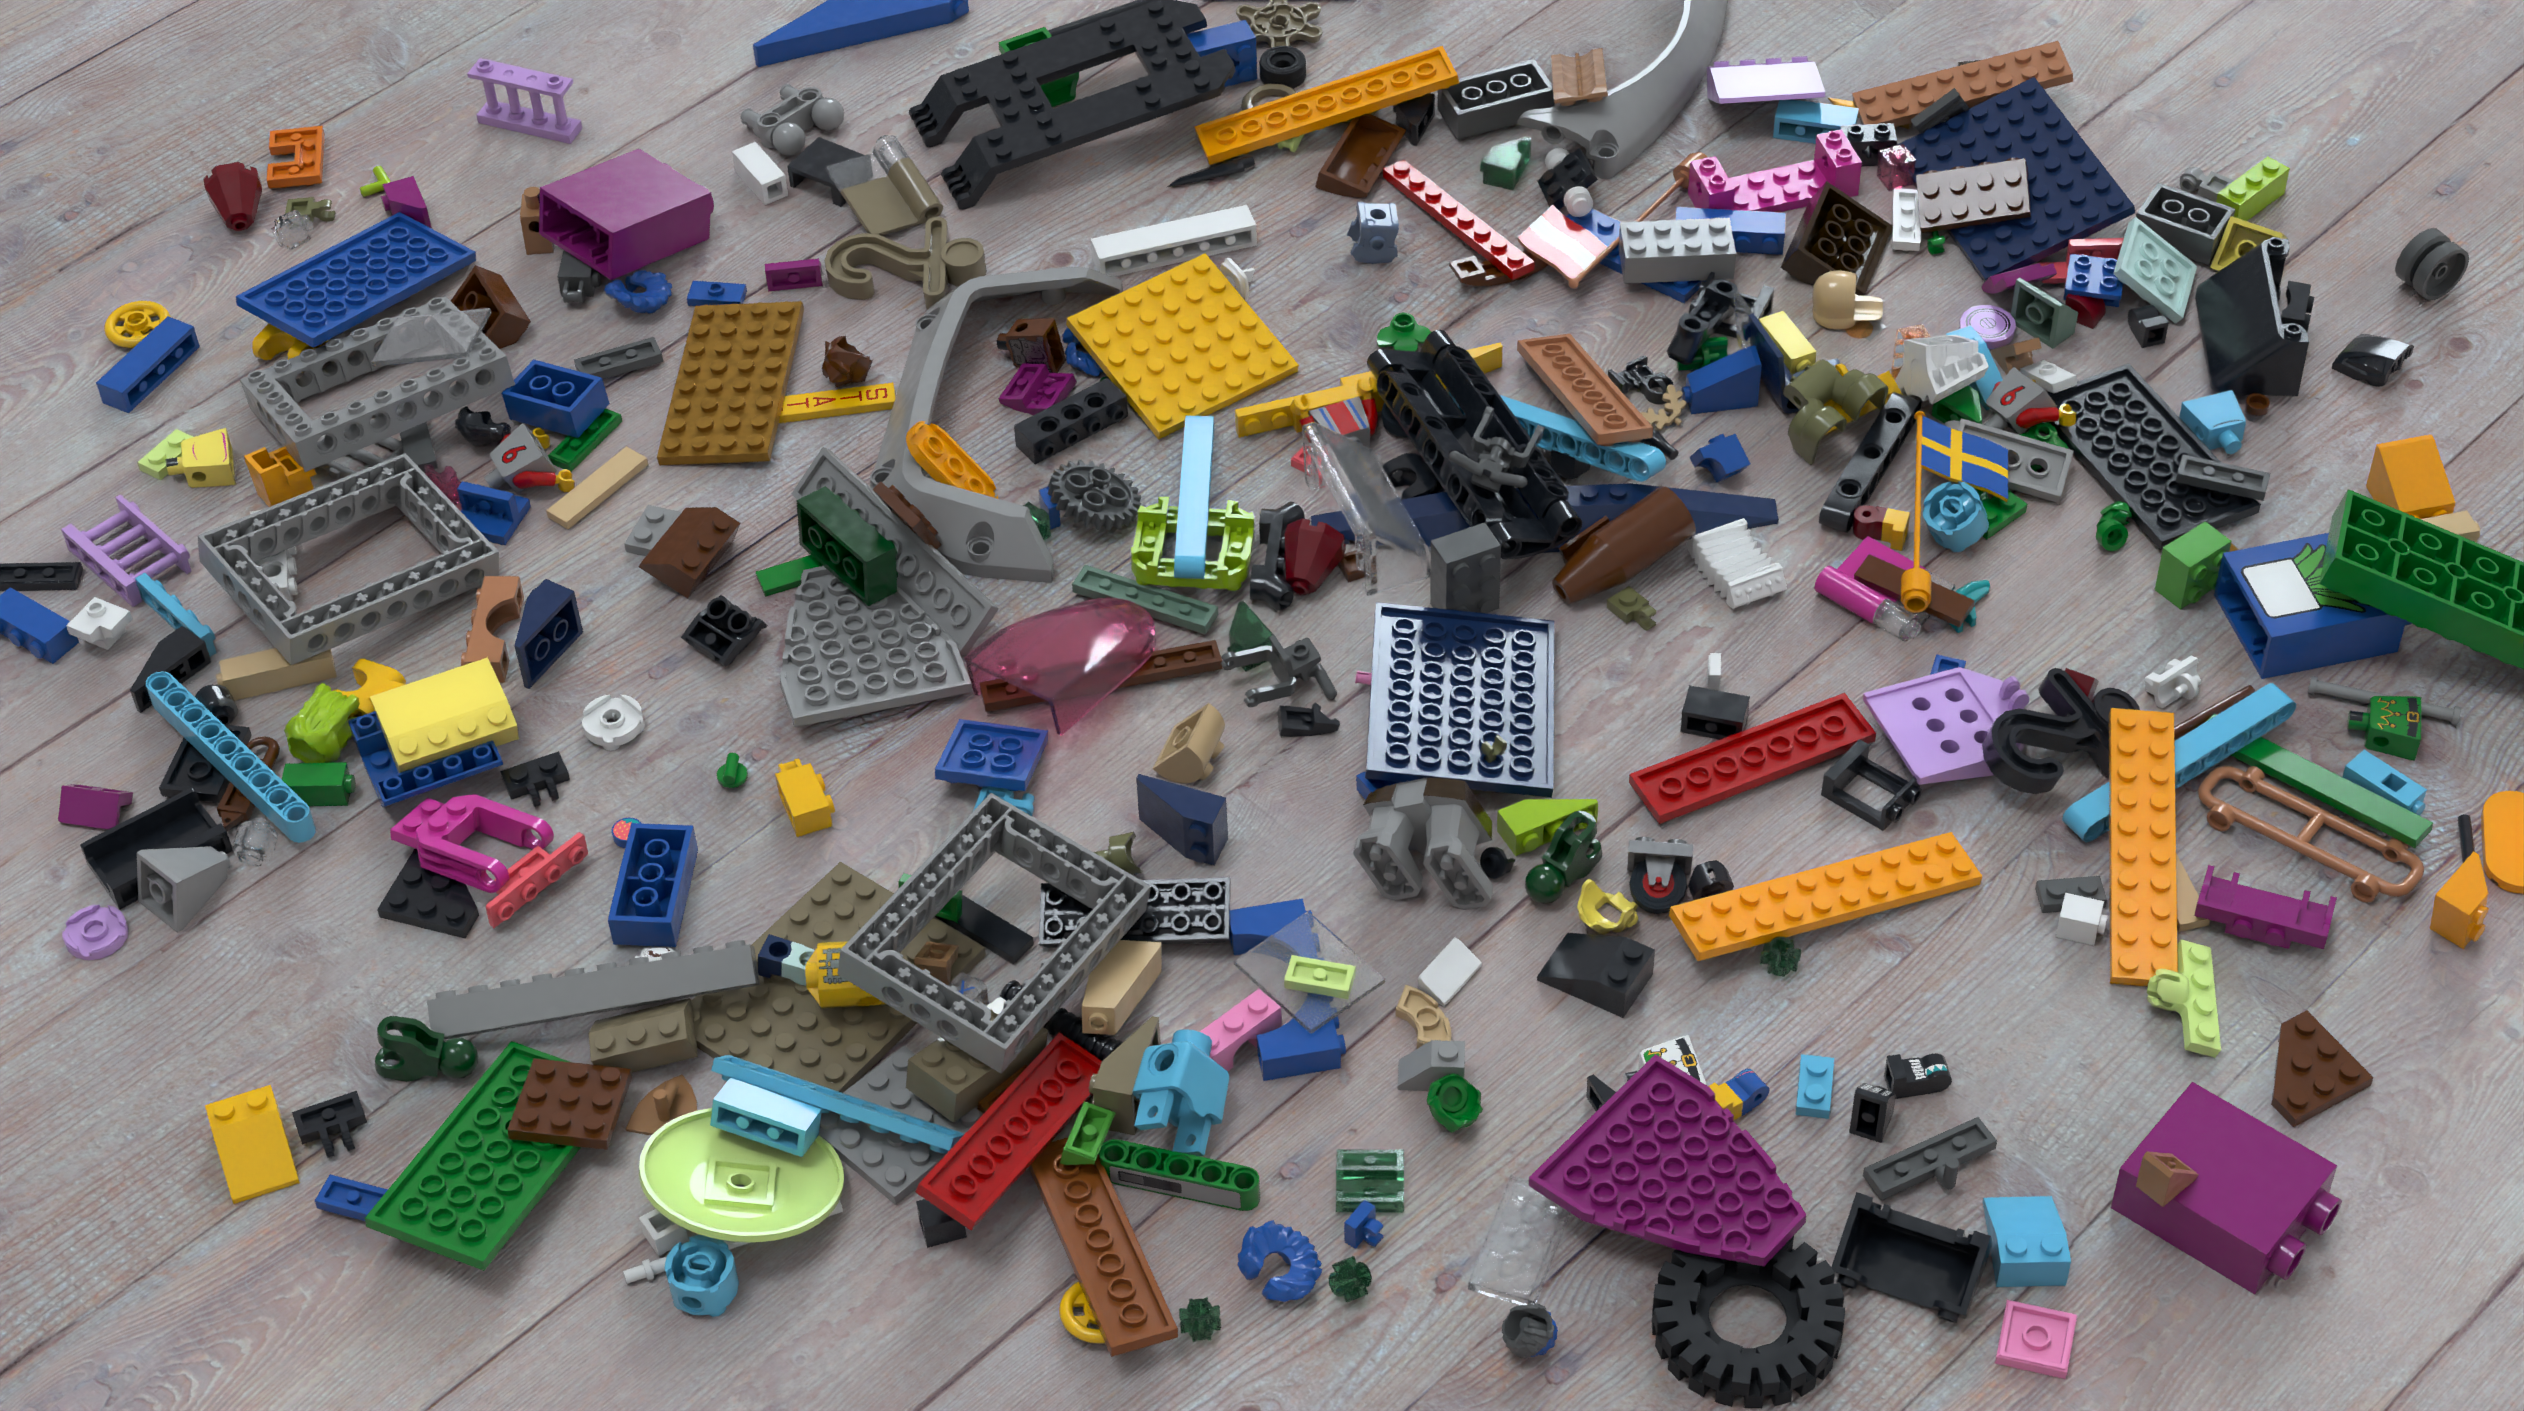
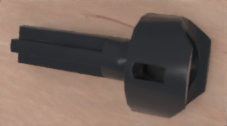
M1713 860L1695 867L1688 887L1693 900L1731 891L1734 885L1725 866L1719 861ZM1713 871L1715 878L1710 879L1709 873Z

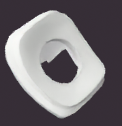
M1225 258L1220 266V271L1233 287L1236 286L1238 293L1247 302L1249 297L1248 282H1251L1255 269L1241 270L1231 258Z

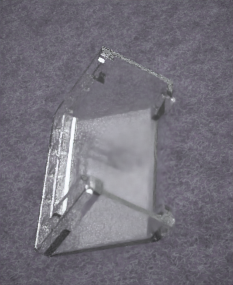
M1316 422L1303 425L1305 482L1309 490L1312 491L1326 487V481L1355 535L1356 567L1358 570L1364 571L1365 582H1362V587L1366 595L1370 596L1430 578L1431 546L1427 547L1382 467L1383 463L1380 454L1374 452L1372 448Z

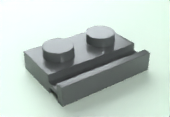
M1954 88L1912 118L1911 122L1921 134L1937 124L1944 123L1950 118L1970 110V108Z

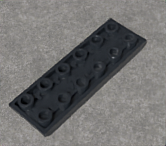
M1231 878L1141 880L1151 886L1146 911L1120 939L1162 942V944L1222 943L1229 941ZM1041 883L1039 945L1047 948H1059L1060 941L1063 938L1067 939L1077 928L1078 921L1081 918L1085 919L1093 909L1053 885Z

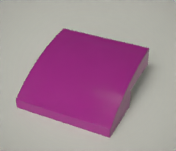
M2037 263L1990 276L1981 287L1984 292L1995 294L2014 289L2018 278H2022L2032 284L2050 279L2057 272L2053 263L2045 266Z
M1022 363L998 399L1001 404L1009 408L1035 415L1066 399L1077 381L1073 373H1050L1046 364Z

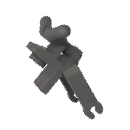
M1487 406L1471 443L1472 450L1479 453L1478 463L1458 451L1450 452L1449 459L1451 462L1472 473L1471 483L1495 493L1499 492L1502 484L1523 488L1527 485V479L1524 476L1513 474L1514 467L1522 468L1527 465L1536 445L1542 439L1545 427L1537 425L1524 453H1519L1504 438L1482 439L1494 412V408Z
M1272 635L1269 637L1271 646L1266 645L1236 653L1227 652L1222 655L1223 661L1220 664L1224 670H1232L1236 667L1262 661H1269L1279 684L1248 690L1245 693L1247 698L1244 699L1248 707H1255L1263 702L1291 696L1295 692L1296 679L1301 678L1305 682L1309 680V677L1314 676L1328 699H1334L1337 696L1333 683L1321 663H1319L1321 656L1309 638L1298 640L1294 644L1283 648L1276 636Z

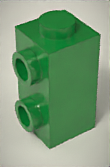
M347 762L286 763L282 776V781L309 807L348 806L350 793H354L356 787L355 776L350 775Z

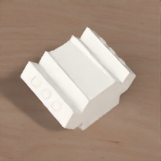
M1958 335L1912 338L1904 340L1903 366L1895 382L1901 392H1906L1908 397L1912 395L1918 396L1922 399V402L1929 399L1932 405L1984 377L1989 366L1984 354L1978 353V341Z

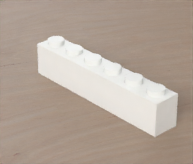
M1247 205L1091 238L1092 260L1097 271L1112 277L1188 261L1204 253L1207 256L1257 246L1256 223Z

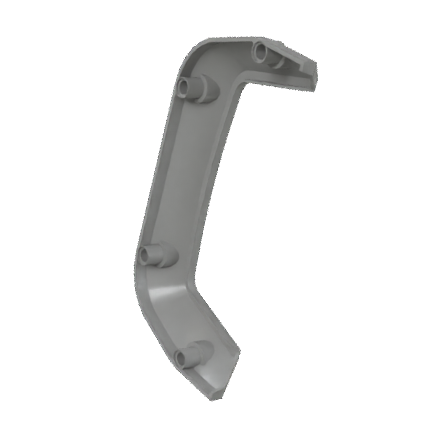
M1085 267L1049 268L1046 270L980 276L968 280L951 291L917 319L915 334L875 469L870 475V488L873 489L880 481L888 488L894 485L905 496V499L911 505L916 506L938 531L935 537L942 545L937 551L962 574L984 578L1052 583L1054 577V559L1028 507L930 480L922 474L923 468L915 461L907 447L906 434L908 430L919 421H926L925 424L927 425L931 423L943 373L970 304L972 302L1041 291V298L1044 303L1057 305L1065 300V292L1117 295L1123 292L1122 280Z

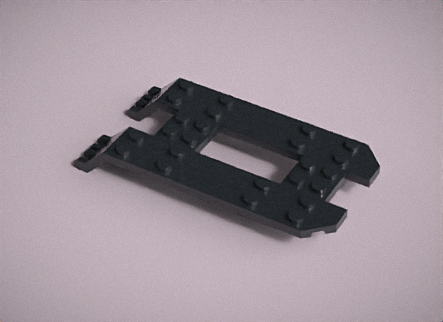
M1155 0L943 74L938 78L923 102L910 108L909 115L914 121L919 134L923 136L924 144L927 147H933L945 140L963 112L985 104L990 105L1001 127L974 136L955 164L943 169L941 172V176L947 183L952 197L955 198L956 205L959 209L964 210L977 204L999 173L1221 96L1227 79H1231L1235 73V66L1225 49L1200 57L1186 34L1207 27L1206 18L1197 4L1177 0ZM1134 52L1148 73V76L1140 77L1137 80L1054 109L1040 85Z

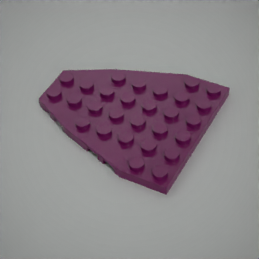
M1656 1054L1529 1176V1187L1582 1221L1687 1253L1765 1266L1806 1223L1805 1211L1800 1203L1793 1199L1792 1191L1788 1184H1783L1776 1173L1777 1167L1772 1159L1746 1129L1742 1131L1733 1121L1734 1115L1728 1108L1723 1109L1715 1100V1093L1711 1088Z

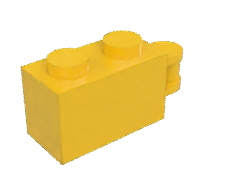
M799 758L784 764H778L779 773L775 774L778 793L796 836H803L831 827V813L835 812L831 796H825L823 791H826L821 773L815 774L811 763L802 765Z

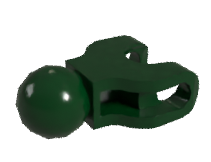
M1585 811L1572 813L1555 832L1548 850L1541 857L1543 864L1536 865L1529 870L1525 879V889L1533 901L1541 904L1553 903L1561 897L1564 885L1569 887L1576 879L1587 876L1601 860L1603 854L1601 843L1594 838L1597 834L1596 820L1590 813ZM1577 824H1588V827L1579 836L1574 833V827ZM1588 848L1594 850L1590 855H1586Z
M388 1016L377 1027V1038L382 1048L375 1057V1069L384 1078L405 1082L414 1081L423 1076L437 1077L439 1069L445 1076L458 1079L472 1074L478 1064V1052L471 1041L464 1038H451L444 1042V1033L430 1030L417 1019ZM398 1030L402 1036L390 1035L387 1031ZM389 1059L400 1061L395 1065L385 1063Z

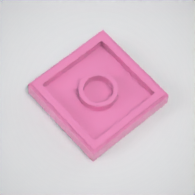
M2007 1300L1995 1364L2066 1379L2077 1315Z

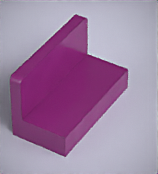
M819 258L765 264L768 292L823 286Z
M81 784L62 785L58 821L67 824L110 829L119 824L121 806L132 804L133 792Z

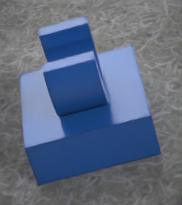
M1364 1200L1344 1222V1241L1346 1244L1356 1249L1365 1240L1369 1245L1376 1247L1383 1239V1235L1379 1233L1383 1228V1224L1376 1220V1206Z

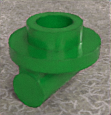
M729 753L726 764L718 769L717 780L720 785L727 788H735L741 786L747 780V768L743 764L738 763V754Z

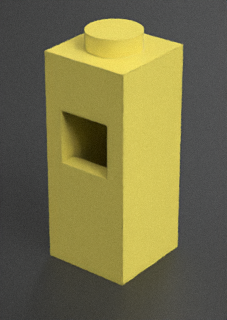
M1784 311L1759 318V322L1783 354L1784 363L1792 375L1805 369L1808 364L1810 366L1815 364L1817 351Z

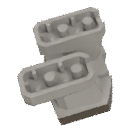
M1423 778L1385 786L1368 794L1363 804L1370 816L1368 831L1359 835L1356 839L1353 855L1383 897L1399 900L1416 897L1419 894L1423 877L1410 853V850H1417L1424 855V866L1454 907L1470 909L1488 905L1492 896L1493 884L1473 854L1476 845L1492 840V820L1465 781L1445 778Z

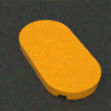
M919 421L908 430L906 443L911 455L935 481L998 499V495L995 497L994 490L996 487L990 476L941 427L933 423L927 425L925 424L926 421Z
M2501 791L2491 795L2486 800L2481 813L2483 868L2487 877L2490 880L2493 878L2498 882L2497 886L2512 893L2524 894V793Z

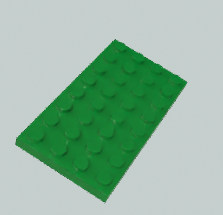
M511 1041L365 1217L366 1227L485 1271L581 1148L509 1139L507 1130L533 1059L570 1061Z

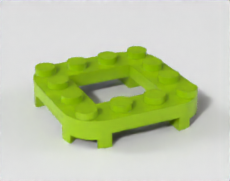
M1170 496L1158 497V503L1148 507H1139L1134 544L1131 547V570L1139 585L1152 584L1169 587H1196L1200 589L1226 588L1230 591H1236L1242 587V582L1248 577L1254 540L1253 512L1248 513L1238 508V502L1233 500H1227L1226 509L1209 508L1207 536H1223L1218 561H1205L1204 579L1174 578L1175 559L1162 558L1166 533L1177 532L1178 506H1170Z

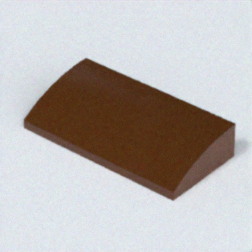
M1364 114L1353 118L1319 171L1315 187L1341 196L1367 197L1382 173L1383 168H1385L1404 137L1406 129L1371 114Z

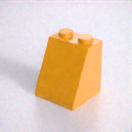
M2432 434L2376 445L2366 484L2374 500L2419 519L2453 513L2456 502Z

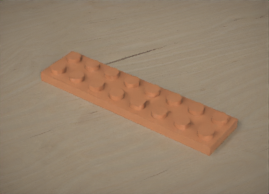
M2059 41L1854 92L1852 97L1855 108H1859L1858 116L1862 125L1894 123V127L1912 123V118L1954 88L1968 107L1972 108L2033 77L2036 78L2043 89L2073 82V73Z
M1571 334L1517 341V351L1597 445L1612 446L1618 442H1640L1642 439L1653 437V427Z

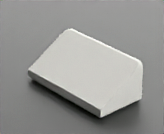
M1455 937L1419 975L1418 989L1445 1007L1482 966V962Z

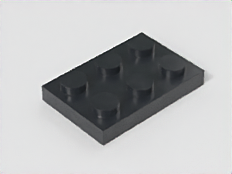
M225 725L245 745L249 743L252 736L249 727ZM183 737L159 790L162 796L173 797L193 787L200 801L220 803L230 781Z

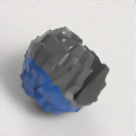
M1529 1303L1528 1305H1520L1510 1309V1314L1502 1324V1338L1511 1353L1525 1359L1544 1355L1550 1348L1555 1346L1558 1327L1551 1317V1312H1548L1545 1306L1538 1303Z

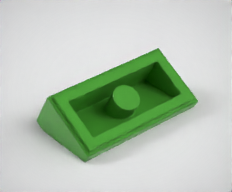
M1084 1101L1063 1149L1060 1164H1095L1116 1112Z

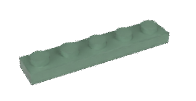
M1088 565L1082 568L1072 583L1074 593L1202 634L1208 632L1219 615L1218 606L1155 586L1139 585L1136 580Z

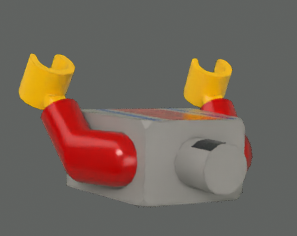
M2015 367L2009 371L2001 382L1995 384L1992 394L1986 400L1987 406L1994 415L1984 425L2004 430L2008 426L2017 434H2022L2030 427L2042 422H2055L2059 419V423L2063 426H2072L2076 423V412L2072 411L2070 405L2063 404L2058 410L2057 405L2045 389L2036 384V380H2031Z
M1371 376L1369 377L1370 388L1362 387L1361 379L1359 378L1357 391L1363 395L1364 400H1361L1358 396L1311 410L1309 414L1307 409L1311 403L1310 398L1305 394L1302 395L1301 403L1304 407H1300L1294 398L1290 408L1294 414L1300 415L1301 420L1299 422L1307 441L1320 449L1326 450L1334 458L1349 454L1352 460L1363 458L1366 454V449L1370 446V437L1375 434L1378 423L1375 398L1371 396L1375 386L1374 379Z
M524 423L511 434L505 435L501 443L491 452L490 457L497 468L484 477L493 489H498L507 482L516 492L536 486L553 487L555 484H558V488L562 492H570L575 487V481L572 479V473L569 470H561L558 475H555L557 470L544 450L550 446L549 435L545 434L541 428H536L531 432Z

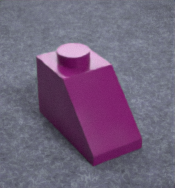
M414 176L382 184L385 195L381 196V201L385 212L390 211L392 216L401 212L432 228L426 204Z

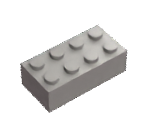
M1730 218L1620 222L1618 248L1624 284L1707 280L1711 272L1715 273L1714 280L1734 279L1736 250Z

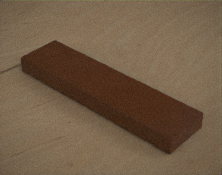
M1869 554L1854 574V579L1873 590L1901 601V576L1906 570ZM1931 581V602L1923 612L1960 627L1974 608L1975 600Z

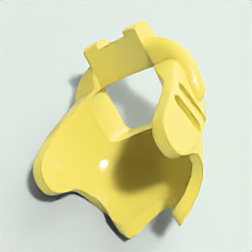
M1587 879L1583 883L1577 909L1580 920L1592 930L1602 935L1610 931L1619 933L1626 927H1632L1638 921L1636 912L1638 905L1633 901L1630 902L1625 899L1622 893L1618 892L1615 895L1605 893L1591 879ZM1609 903L1622 913L1619 921L1614 923L1604 918L1597 910L1604 904Z

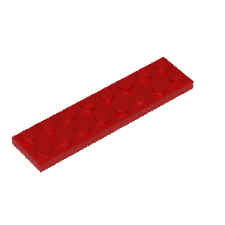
M1842 693L1629 774V783L1656 821L1661 824L1844 754L1859 739L1867 744L1875 742L1876 732L1848 696Z
M1059 1032L922 1179L915 1192L972 1231L1079 1112L1084 1101L1088 1102L1093 1094L1089 1093L1090 1080L1093 1074H1098L1102 1061Z

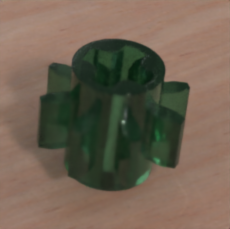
M1776 937L1771 942L1764 943L1760 964H1767V973L1785 977L1791 970L1797 971L1798 961L1801 958V949H1794L1793 939Z
M1352 1256L1332 1264L1334 1272H1331L1329 1275V1286L1336 1296H1344L1345 1301L1350 1302L1368 1295L1366 1287L1371 1285L1372 1275L1365 1263H1356L1355 1257Z
M1208 1297L1195 1300L1189 1299L1187 1309H1179L1181 1333L1188 1332L1193 1342L1196 1340H1211L1213 1331L1221 1330L1220 1306L1215 1305L1212 1307Z

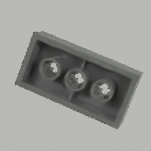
M1535 59L1459 78V84L1438 90L1437 109L1458 140L1517 125L1520 116L1528 110L1555 107L1553 85Z

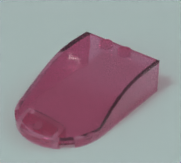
M1118 598L1091 599L1048 610L1013 623L999 630L965 657V662L975 695L979 696L981 694L979 682L1002 679L1049 702L1056 732L1062 736L1150 658L1157 642L1156 630L1151 615L1134 602Z

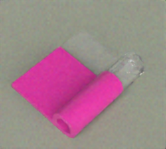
M1869 536L1862 541L1838 569L1829 565L1821 571L1814 586L1816 592L1904 642L1914 639L1920 632L1921 626L1931 616L1923 611L1918 613L1910 612L1904 608L1901 601L1873 590L1854 579V574L1869 554L1904 570L1914 567L1912 560ZM1920 565V568L1930 573L1932 582L1954 591L1955 584Z

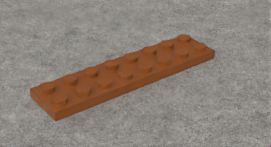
M1068 1138L1051 1142L1029 1166V1169L1111 1357L1178 1338L1176 1323L1108 1174L1099 1161V1155L1095 1164L1063 1165L1060 1164Z

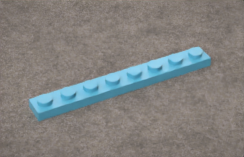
M731 1055L717 1057L713 1061L711 1071L722 1074V1079L725 1081L733 1078L768 1091L779 1093L782 1096L820 1108L822 1113H829L830 1111L840 1114V1119L846 1122L859 1123V1121L868 1123L870 1124V1129L876 1132L889 1133V1131L900 1134V1139L909 1143H919L921 1141L930 1144V1149L935 1152L947 1154L964 1135V1133Z

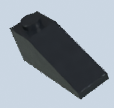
M181 626L158 642L130 689L138 712L142 713L152 706L146 688V680L151 674L161 671L168 672L182 684L211 663L206 644L202 639Z

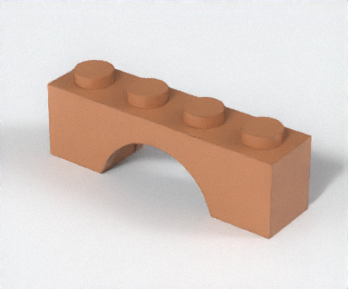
M484 576L482 588H478L476 593L477 609H473L471 614L472 630L467 631L466 635L467 651L463 652L461 656V666L488 657L499 683H505L510 660L505 640L493 636V633L504 623L520 618L524 594L519 576Z

